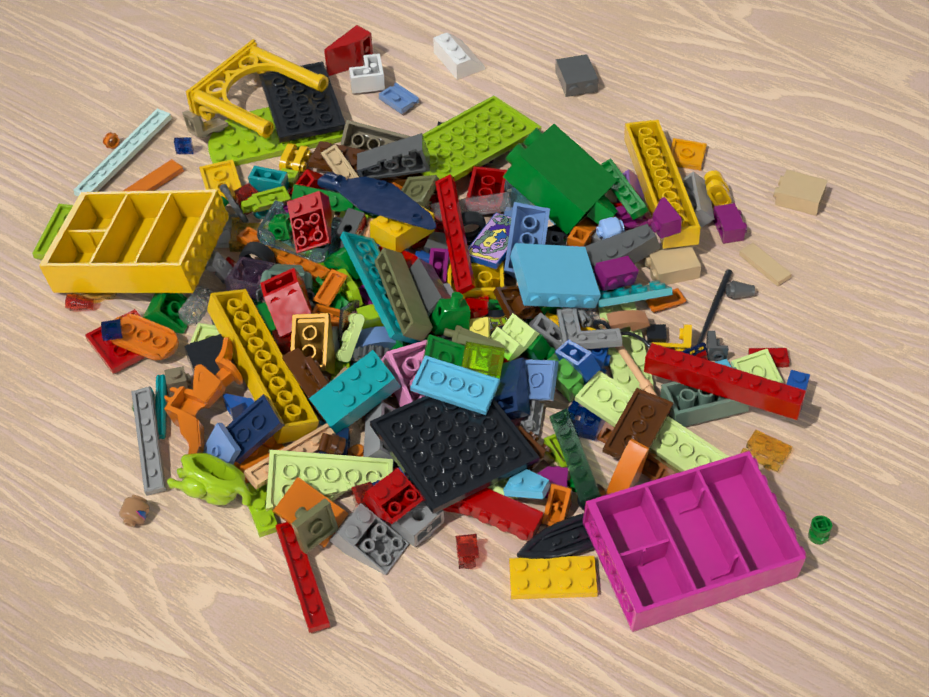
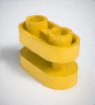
M288 143L280 158L279 170L281 171L282 168H292V170L299 171V175H301L306 170V165L312 155V151L308 146L303 145L297 150L296 144Z
M716 170L707 172L704 176L707 195L714 206L731 204L729 187L722 174Z

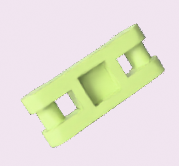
M351 313L348 316V322L350 323L348 330H345L343 333L341 349L335 353V358L338 361H350L365 319L363 315Z

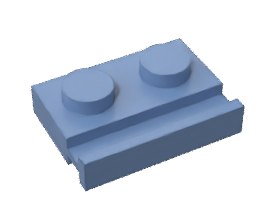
M398 83L379 93L381 101L401 114L412 108L415 103H419V97Z

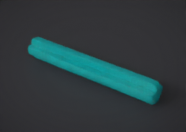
M164 374L156 376L155 412L159 440L166 438L167 412L164 408L167 405V401L164 397L167 396V384Z

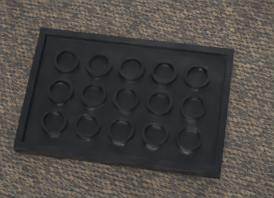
M323 61L301 65V67L316 74H323L329 79ZM271 71L259 74L280 143L344 130L345 120L330 79L327 88L323 92H319L279 72Z

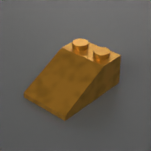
M330 314L293 315L291 351L299 348L305 358L311 355L313 360L319 363L323 375H334L335 349Z

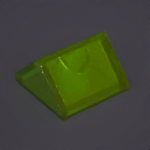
M466 341L462 367L500 379L505 348Z

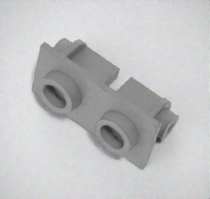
M215 251L214 257L208 260L206 267L215 272V275L223 284H229L233 288L238 272Z
M529 400L530 415L521 418L520 426L527 433L532 431L535 435H539L544 403H540V400Z

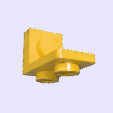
M683 324V328H679V340H682V343L651 342V344L675 347L677 351H686V348H691L692 325Z

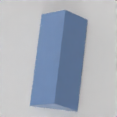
M514 202L504 272L516 279L510 255L515 243L545 245L550 208Z

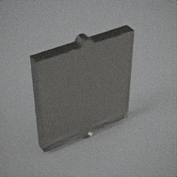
M356 299L340 309L339 341H342L343 333L345 330H348L350 324L348 316L351 313H356L360 300Z

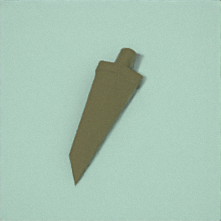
M457 325L455 330L445 328L444 336L451 337L452 342L467 346L508 351L501 342L462 328V326Z

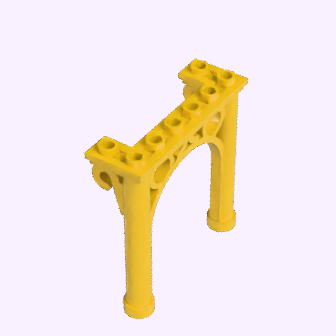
M252 39L186 91L190 112L198 115V117L201 115L203 119L208 121L215 117V113L220 114L257 132L258 135L268 138L274 130L272 122L240 108L228 100V91L235 82L254 72L261 74L275 71L319 92H323L328 86L329 79L323 74H316L257 47L256 41ZM215 88H222V90L212 92Z

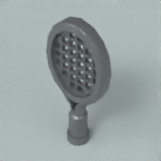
M222 184L219 188L220 191L228 199V202L244 224L248 223L245 213L243 214L241 207L233 198L228 186Z

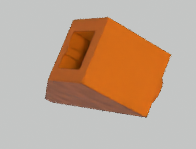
M586 217L575 225L569 234L567 246L584 247L590 245L591 237L596 232V227L599 224Z

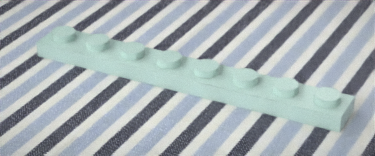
M157 108L73 190L74 195L79 196L81 192H98L172 119L171 114Z

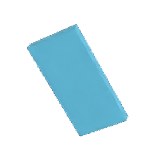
M425 355L410 390L486 415L500 384V379Z

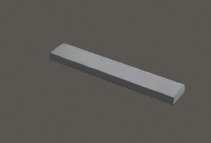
M150 386L131 391L144 493L147 496L166 491L153 390Z

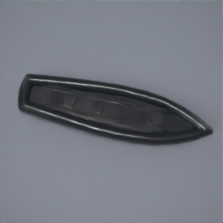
M584 513L546 527L525 543L517 553V557L550 559L574 556L594 549L582 522Z

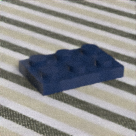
M264 394L226 426V429L241 449L235 460L239 464L285 425L268 396Z

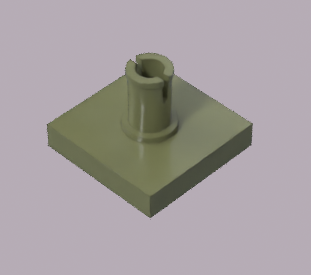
M437 175L408 177L401 191L428 210L432 206L430 198L436 188L435 182L439 178Z
M323 499L308 511L305 507H300L295 512L296 520L291 523L300 549L305 554L338 530L331 504L327 499Z

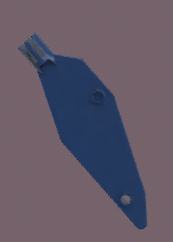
M331 172L325 173L318 179L317 184L319 187L339 192L361 211L429 230L436 229L437 227L428 211L392 183L366 176L346 179L342 175Z

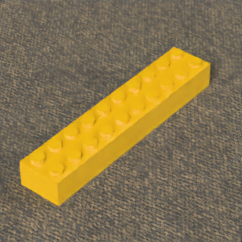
M659 119L625 123L624 141L652 218L660 199L663 197L667 199L682 218L681 233L660 239L663 249L698 245L700 225Z
M247 290L211 293L207 311L223 339L224 337H230L233 343L232 358L255 401L263 394L268 396L285 424L273 435L277 444L297 441L316 430L319 420L299 384L283 361L282 353Z

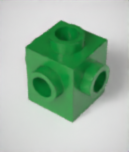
M277 214L269 222L268 231L272 235L273 240L287 241L293 235L289 214Z

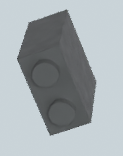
M587 54L556 59L555 72L566 97L598 92V77Z

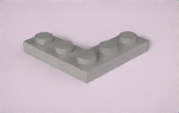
M576 308L557 309V318L563 344L569 339L585 349L622 346L619 328L581 331Z

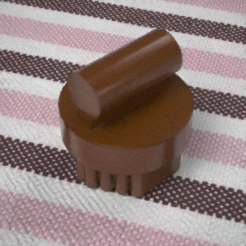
M322 433L318 451L325 452L326 454L342 455L346 439L334 433L332 435Z

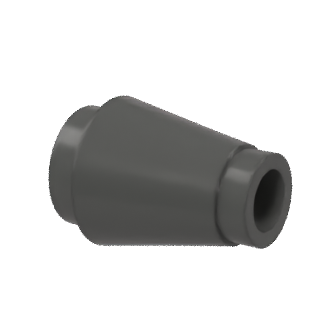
M734 280L726 285V295L731 297V299L754 296L755 294L754 285Z

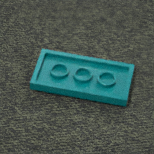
M660 280L650 281L649 285L644 286L638 283L626 289L619 287L608 292L599 290L601 296L597 306L605 307L673 295L672 287L660 282Z

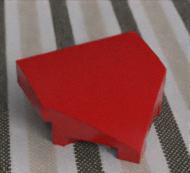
M489 295L479 298L465 297L470 308V319L480 318L488 314Z

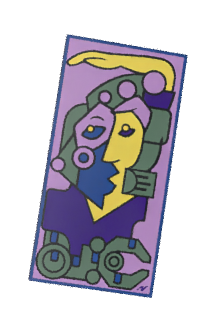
M495 212L468 247L471 262L494 269L500 266L506 258L512 217Z

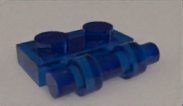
M573 400L572 404L568 407V416L564 419L562 433L570 435L571 430L575 429L577 437L595 441L602 419L587 408L579 406L580 404ZM581 416L580 421L575 420V417Z

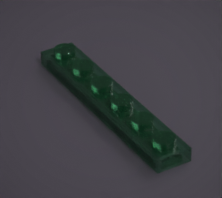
M567 408L549 416L582 505L585 506L586 501L602 496L572 417Z

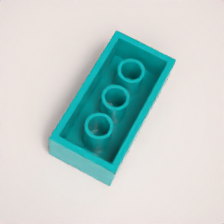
M372 350L309 399L331 429L337 434L342 429L348 428L401 386L374 350Z

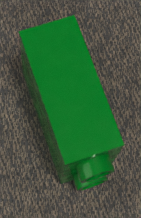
M555 124L551 125L544 133L535 128L523 142L527 148L519 143L505 158L511 164V167L503 178L535 206L550 208L549 219L566 234L591 211L595 203L605 196L617 182V179Z

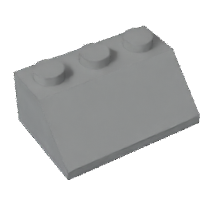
M693 171L683 178L682 181L700 228L714 220L711 199L707 195L705 181Z
M383 401L366 413L363 457L393 459L370 427L371 420L395 410V408ZM393 459V468H399L398 464Z

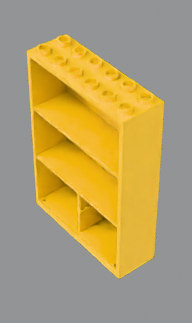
M218 190L81 192L39 267L53 293H193L229 219V214L224 207L223 199L220 197Z

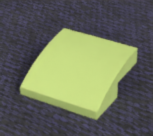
M512 313L503 328L501 329L497 326L490 338L501 342L508 351H496L507 360L512 361L522 354L540 333Z

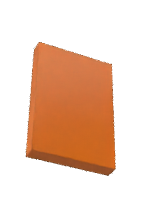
M299 477L296 478L273 510L275 514L291 524L296 520L295 512L297 509L305 507L308 511L323 499H327L331 504L338 528L349 514ZM334 533L318 545L324 548Z

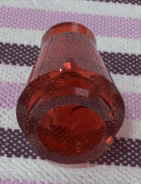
M75 293L66 295V309L70 311L93 309L94 299H89Z

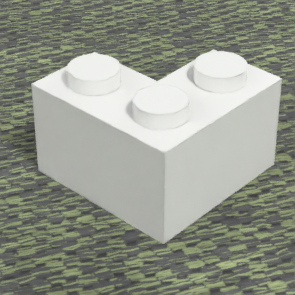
M380 54L363 55L364 66L349 68L352 94L385 90Z

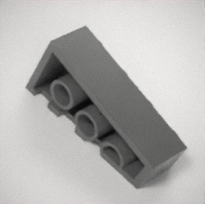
M422 133L357 154V172L359 177L366 176L380 179L430 171V154Z
M648 224L584 246L593 272L597 262L629 256L635 264L660 249L657 236Z

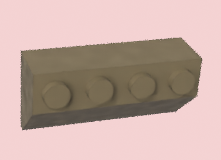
M346 119L340 145L370 150L411 136Z

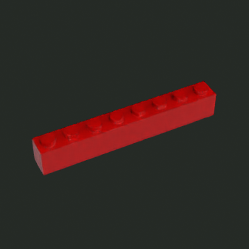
M654 343L651 344L645 356L644 372L794 420H798L806 394V390Z

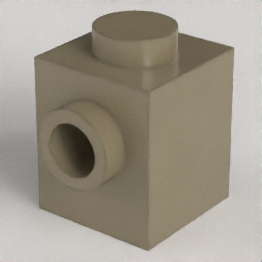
M184 366L164 370L170 397L175 394L170 391L171 387L179 388L184 386L185 389H189L188 385H191L189 373L185 374Z

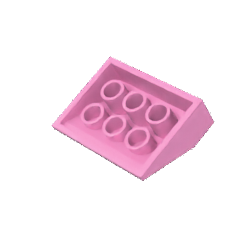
M427 340L387 351L381 359L401 386L394 392L400 407L425 396L411 391L410 387L423 361Z

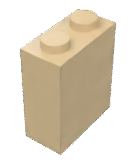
M786 169L784 176H780L779 187H776L774 191L775 205L816 216L825 195L828 180Z
M691 245L664 249L660 246V249L644 258L645 266L650 269L652 280H660V282L670 285L700 278L701 264Z

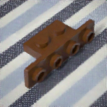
M296 348L283 355L282 359L320 419L324 421L325 419L309 398L330 383V380L327 376H323L319 363L316 360L314 361L311 355L305 358L301 350Z

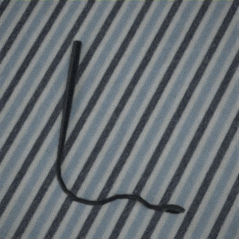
M730 269L725 271L699 340L694 347L696 351L707 333L725 293L726 285L730 281L733 273ZM597 319L593 322L595 330H602L597 324H603L606 329H612L604 320ZM629 331L620 332L621 335L637 338L648 348L651 346L646 339Z

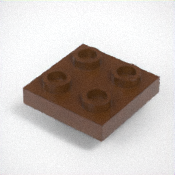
M518 286L496 287L493 292L507 319L510 318L512 313L521 319H533L540 312L543 313L539 306L523 305Z

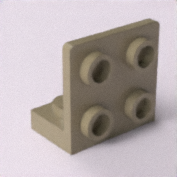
M189 110L182 112L188 132L199 138H205L214 131L221 132L225 130V127L229 126L228 122L219 117L203 122L200 116L198 117V115Z

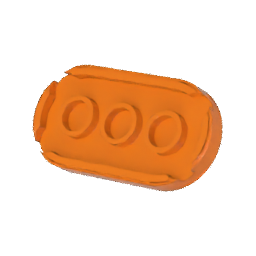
M126 314L125 317L119 316L108 327L109 338L112 343L152 360H162L172 356L179 346L177 335L172 329L135 314Z

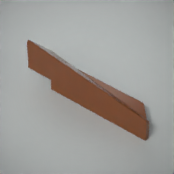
M605 422L596 439L606 443L614 426ZM651 451L647 454L642 474L652 481L681 472Z

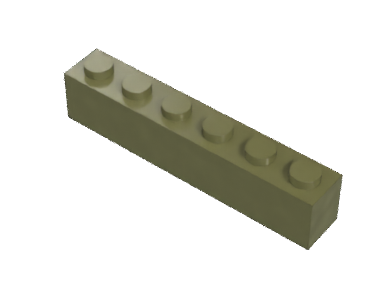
M383 248L374 262L402 334L405 337L423 341L433 327L403 254Z

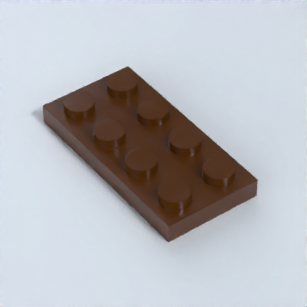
M636 388L606 441L603 453L620 460L631 439L645 445L650 451L673 408L674 402Z

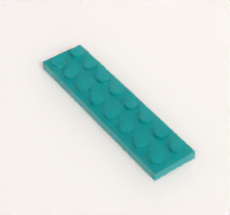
M343 231L340 238L390 339L408 343L421 342L405 337L402 334L374 262L380 253L374 239Z

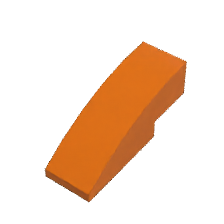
M633 439L629 441L612 475L606 495L635 486L640 479L649 451L648 447Z

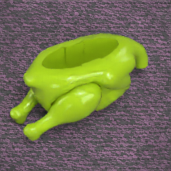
M193 453L183 455L181 458L183 468L177 469L178 477L183 480L178 481L173 478L167 480L169 488L180 489L189 497L206 500L208 504L226 505L232 502L238 494L242 495V504L249 505L251 502V494L245 483V474L235 465L227 463L211 454Z

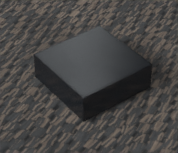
M650 324V326L646 327L647 342L666 343V324Z

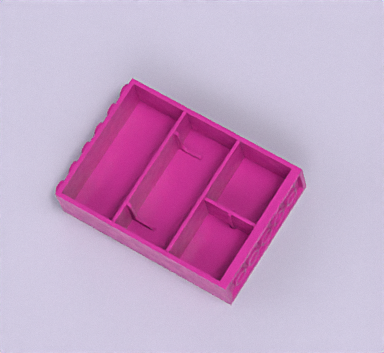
M750 451L586 501L582 522L632 632L797 578L806 559L804 548L799 546L794 529L789 527L785 512L780 510L776 495L770 491L767 478L761 474L758 461L755 457H752Z

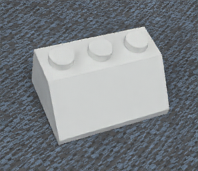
M448 32L433 37L434 54L457 80L485 70L482 62L461 39Z

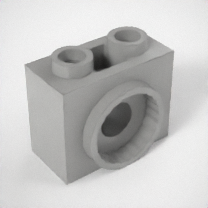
M423 501L394 524H391V528L412 546L416 547L423 540L428 539L444 523V510L442 509L433 514Z

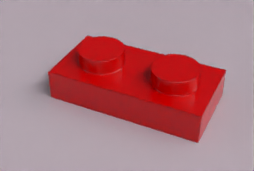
M748 348V355L768 349L777 368L789 367L790 362L787 348Z

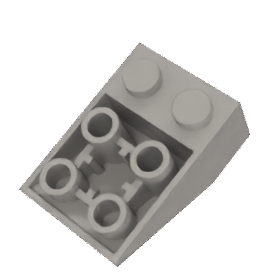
M362 503L351 512L329 540L346 555L384 575L387 574L409 544Z

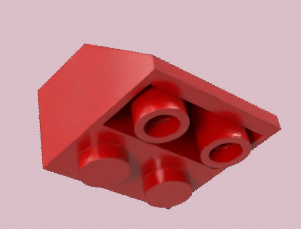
M396 468L368 489L363 498V502L377 517L391 524H394L424 500L420 492L399 468Z

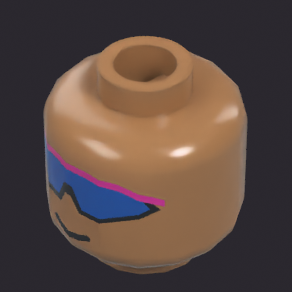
M138 495L125 498L119 511L123 524L135 527V524L141 525L145 522L150 510L147 504L148 501Z

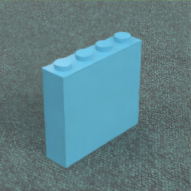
M515 243L510 258L524 306L596 307L601 294L585 247Z

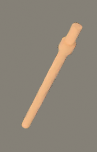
M600 324L602 329H606L603 324ZM623 344L622 346L615 347L640 383L639 387L657 396L653 390L652 383L644 377Z

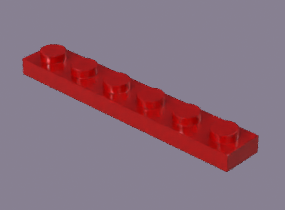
M288 522L275 525L309 634L329 628L330 622L308 556L300 549L293 526Z

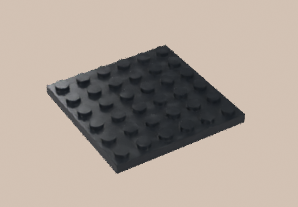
M423 396L370 421V427L408 480L420 492L424 499L423 501L433 514L538 463L540 458L494 398L486 415Z

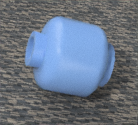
M617 217L601 219L599 226L596 227L598 238L601 237L602 240L624 232L623 222Z

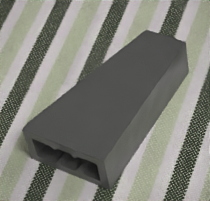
M418 258L409 268V271L430 320L440 299H450L451 297L433 266Z

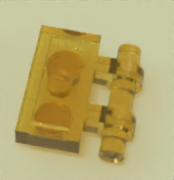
M755 430L748 440L746 448H743L741 453L750 451L752 457H755L758 463L763 465V468L778 472L791 453L792 446Z

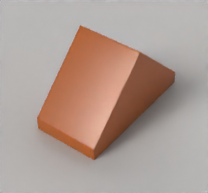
M551 483L542 524L551 526L567 518L571 507L572 488Z

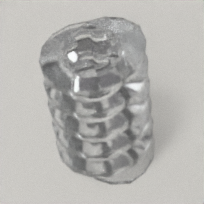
M197 287L179 309L180 319L187 325L196 326L197 322H200L206 312H208L210 294L214 292L207 287Z

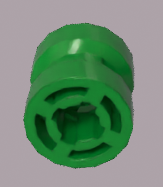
M822 515L812 519L808 532V538L811 542L822 545L829 540L833 526L831 520Z

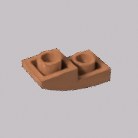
M623 310L606 314L612 329H622L630 326L631 331L650 326L645 311Z

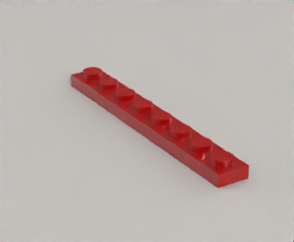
M449 174L436 181L435 184L455 290L464 294L476 288L455 180Z

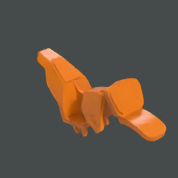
M224 337L221 352L215 359L220 369L216 375L199 364L194 369L193 390L185 389L184 386L179 388L171 387L170 391L175 394L172 397H164L168 402L164 409L174 425L180 427V433L189 445L188 454L203 453L204 427L199 419L196 418L197 413L203 408L209 409L233 381L239 385L243 383L241 373L231 362L233 343L230 337Z

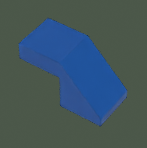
M227 393L223 395L225 408L233 420L254 403V400L251 398Z

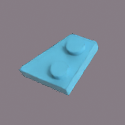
M524 469L510 477L503 491L504 495L509 497L544 499L550 488L549 479Z

